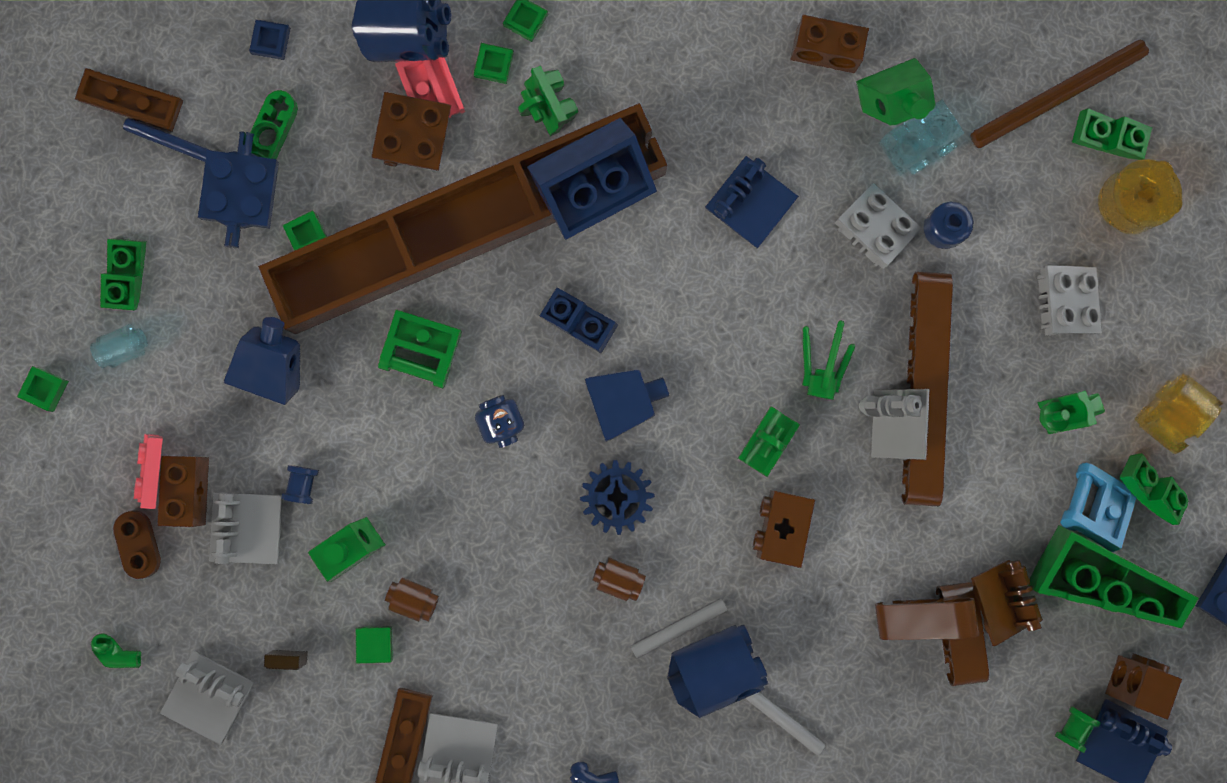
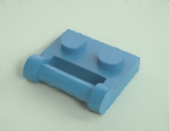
M1082 463L1079 465L1076 473L1078 481L1069 509L1063 512L1060 523L1069 530L1082 533L1110 552L1118 551L1122 548L1136 497L1125 484L1095 465ZM1094 484L1098 487L1089 518L1082 514L1091 486Z

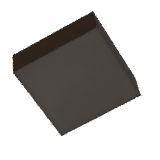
M272 650L264 655V667L266 669L299 670L307 664L308 651Z

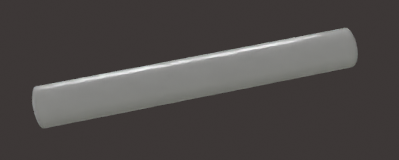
M719 599L630 647L635 657L639 658L728 610L723 600Z
M760 692L745 698L813 753L819 755L823 751L825 744Z

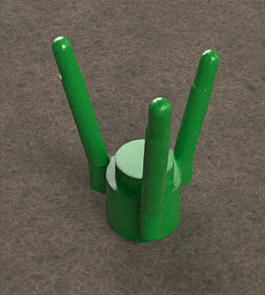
M842 320L837 324L826 369H815L814 375H812L809 327H803L804 378L802 385L808 387L807 395L834 400L835 392L839 393L842 378L855 349L854 344L848 346L837 373L833 372L845 324Z

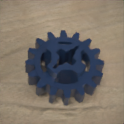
M614 460L611 469H607L606 465L601 463V473L599 475L592 471L589 472L593 482L591 484H582V487L589 491L588 495L580 497V501L589 503V507L583 513L584 515L594 514L595 517L591 522L593 526L597 525L600 521L604 523V533H607L610 527L614 526L617 535H621L622 526L626 525L633 532L635 531L633 524L635 520L643 524L646 522L642 512L653 510L650 505L646 504V500L654 498L655 494L646 492L645 489L652 482L651 480L641 481L640 477L643 473L641 468L635 473L631 472V462H627L624 468H619L618 461ZM622 474L634 480L639 490H629L623 484ZM610 475L611 484L605 491L595 492L598 483L604 477ZM615 480H618V487H620L621 493H627V500H622L621 506H619V514L616 513L614 502L607 499V494H612L614 491ZM640 502L637 510L630 517L624 519V510L631 503ZM595 504L606 505L612 511V519L603 516Z

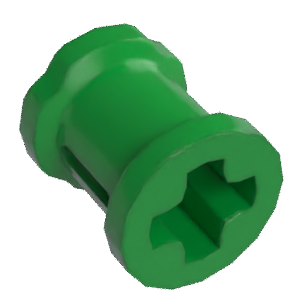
M1070 706L1069 712L1071 714L1062 731L1056 732L1055 737L1085 753L1086 747L1084 745L1093 728L1099 727L1100 722Z

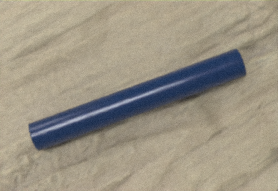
M127 118L123 124V129L127 132L203 162L206 161L207 150H209L207 148L131 118Z

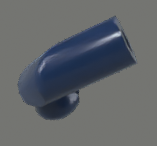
M585 762L574 763L570 768L572 774L570 780L572 783H619L617 771L596 776L589 772V767Z

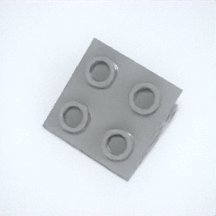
M874 183L835 222L839 227L837 231L841 232L849 240L854 237L856 240L852 243L853 246L860 242L863 247L859 252L862 253L867 249L868 251L865 255L874 263L875 267L879 265L882 269L887 267L922 229Z
M1046 265L1045 268L1040 269V275L1037 276L1039 293L1047 294L1040 295L1038 298L1039 300H1048V304L1040 305L1039 310H1049V312L1041 313V330H1045V336L1059 335V333L1101 334L1097 268Z
M929 389L874 390V396H866L860 401V411L866 416L873 417L871 458L926 460Z
M213 493L209 561L216 564H229V562L278 564L282 496Z
M192 651L187 663H182L178 667L175 675L179 678L160 714L222 745L254 682L196 651Z
M430 713L423 758L418 768L417 776L419 777V783H489L498 723Z

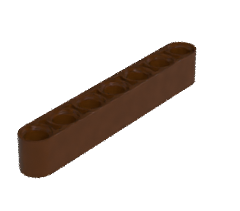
M915 271L912 277V284H915V293H911L910 308L913 326H910L909 350H912L911 360L908 359L907 383L910 384V389H929L926 460H903L902 484H905V494H902L901 498L904 505L939 507L942 503L944 489L953 279L952 275L947 273Z

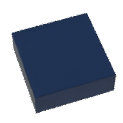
M255 20L249 52L252 55L284 60L291 28L285 24Z

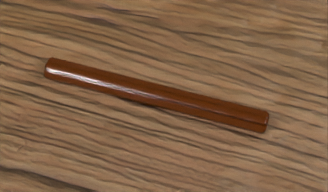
M1143 40L1131 43L974 130L970 135L972 142L976 148L988 145L1148 55L1149 48Z

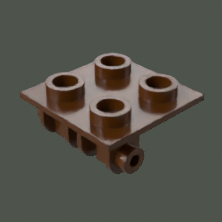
M384 92L371 157L384 160V164L396 167L397 163L439 171L451 105Z
M1020 560L1004 561L971 578L973 592L979 602L984 618V627L989 634L992 646L999 645L1026 628L1028 631L1042 628L1040 622L1043 621L1038 604L1024 605L1036 601V597H1022L1021 595L1032 591L1033 587L1025 586L1030 584L1026 566H1022Z

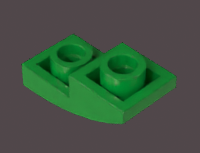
M1087 108L1079 113L1072 143L1124 158L1143 160L1145 159L1153 127L1125 116L1114 119Z
M107 239V273L101 274V308L137 310L141 294L147 241Z
M1143 453L1130 455L1120 475L1122 482L1149 510L1168 523L1179 525L1189 502L1185 491L1180 489L1172 476L1159 478L1156 469L1149 464Z

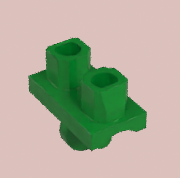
M538 66L531 69L532 75L524 83L526 89L521 92L524 102L518 107V111L521 116L532 115L535 123L543 121L549 135L552 136L559 133L564 124L576 117L578 108L571 98L558 101L555 93L560 92L564 87V80L559 70L544 72L542 67Z
M1086 390L1037 402L1041 409L1039 421L1048 434L1097 424L1095 416L1105 412L1100 395L1098 393L1087 395Z
M770 406L737 459L765 477H768L800 424Z

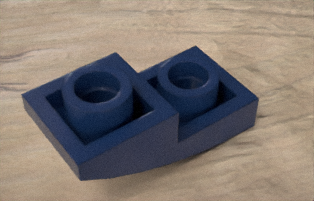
M557 287L539 315L550 324L599 353L603 352L618 327L615 321L588 307L583 301Z

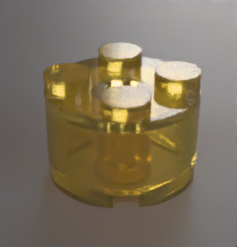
M1151 159L1138 160L1115 172L1105 181L1098 196L1099 210L1103 219L1110 226L1112 225L1120 230V232L1140 234L1166 223L1181 210L1182 187L1170 163Z
M1182 373L1173 382L1170 380L1166 381L1155 393L1159 400L1152 407L1149 405L1145 406L1134 418V421L1139 424L1142 430L1172 454H1177L1189 446L1184 442L1185 439L1193 436L1199 438L1220 414L1222 408L1219 406L1223 405V402L1192 377Z

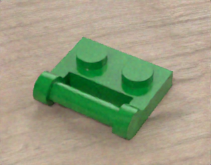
M396 310L379 359L378 368L385 371L393 369L433 382V386L444 389L462 331ZM397 346L440 359L438 368L435 369L395 356Z

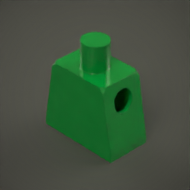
M916 58L856 81L863 113L890 126L900 124L912 118L923 119L936 106L931 76Z
M365 517L348 524L311 549L308 554L325 580L333 582L386 544L369 519ZM359 532L365 537L367 543L362 540Z

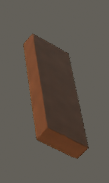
M85 68L75 96V100L172 132L183 104V100L179 97Z
M405 688L398 689L375 783H412L433 695Z

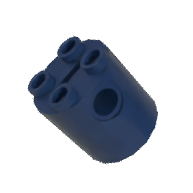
M357 0L352 20V31L361 53L368 61L436 60L447 57L449 52L447 25L451 22V9L447 3H442L441 0Z
M744 624L738 627L733 625L672 652L667 679L677 703L695 716L702 718L763 691L764 686L768 685L767 673L760 657L752 658L751 656L754 653L751 646L752 641Z

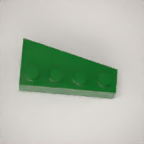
M1058 525L1029 579L1030 584H1028V586H1032L1033 590L1040 594L1052 595L1080 604L1084 603L1101 607L1108 611L1125 613L1137 618L1181 629L1199 599L1195 595Z

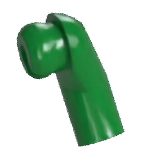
M104 633L93 637L91 641L92 651L105 667L139 668L141 666L140 650L123 651L111 636Z

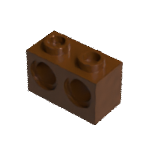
M802 15L796 29L790 60L855 73L863 61L869 28Z
M1132 653L1131 659L1118 655L1105 694L1168 720L1182 679L1168 674L1170 666L1134 653Z

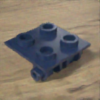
M745 156L705 208L758 249L799 196L765 171L766 164L761 159L755 158L753 161Z
M1105 699L1095 719L1100 722V725L1093 728L1084 745L1086 747L1085 753L1080 752L1076 761L1118 783H1144L1156 757L1161 755L1168 756L1171 753L1172 744L1168 742L1166 737L1168 730Z

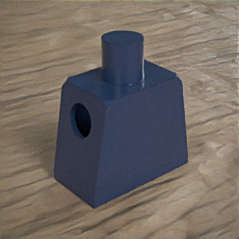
M266 317L262 321V327H253L241 337L226 373L225 384L283 405L288 403L300 387V344L297 340L282 335L283 321L275 317Z
M640 370L585 379L606 442L654 417L655 413L651 403L669 397L663 377L644 383Z

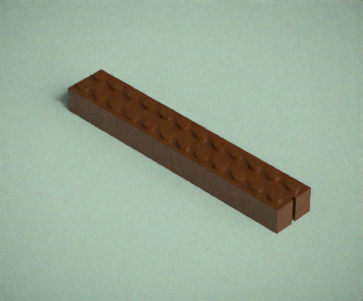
M638 103L258 266L280 320L284 322V329L293 334L301 333L556 223L540 195L527 166L619 118L635 134L652 179L656 180L665 176L667 162L656 138H651L652 129L641 104Z

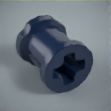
M288 465L287 471L290 472L287 490L286 493L282 494L281 499L296 503L312 504L313 498L310 495L314 476H318L319 470Z

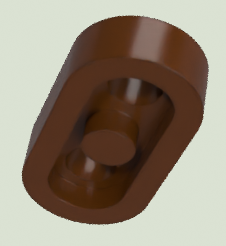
M128 511L121 514L115 520L113 532L123 569L130 577L135 579L150 577L157 572L161 563L151 521L146 514L140 511ZM130 522L135 527V530L132 535H130L126 530V527ZM138 555L141 556L144 561L143 566L141 568H139L135 563V559Z

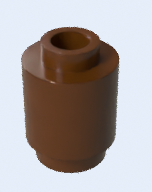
M608 557L606 563L599 561L592 581L598 583L596 587L598 591L624 601H628V599L637 601L646 575L638 573L639 569Z
M401 578L399 583L392 582L385 601L390 603L389 611L418 622L421 619L429 622L438 603L439 596L432 593L433 589Z

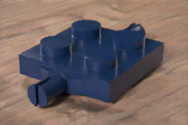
M244 131L239 132L237 151L225 153L207 150L198 211L199 219L219 222L227 227L224 246L229 248H239L241 229L249 227L270 229L279 162L277 159L257 157L252 154L254 134L245 133Z

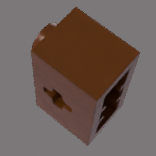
M161 456L157 526L197 527L206 525L209 457Z
M770 490L769 497L763 496L760 516L765 517L762 530H756L753 540V550H757L756 557L766 561L801 568L815 500ZM783 518H785V524L790 526L789 532H783L781 538H779L780 533L774 530V526L776 523L781 524Z

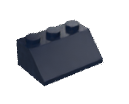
M621 118L527 166L540 195L565 240L657 192L637 138Z

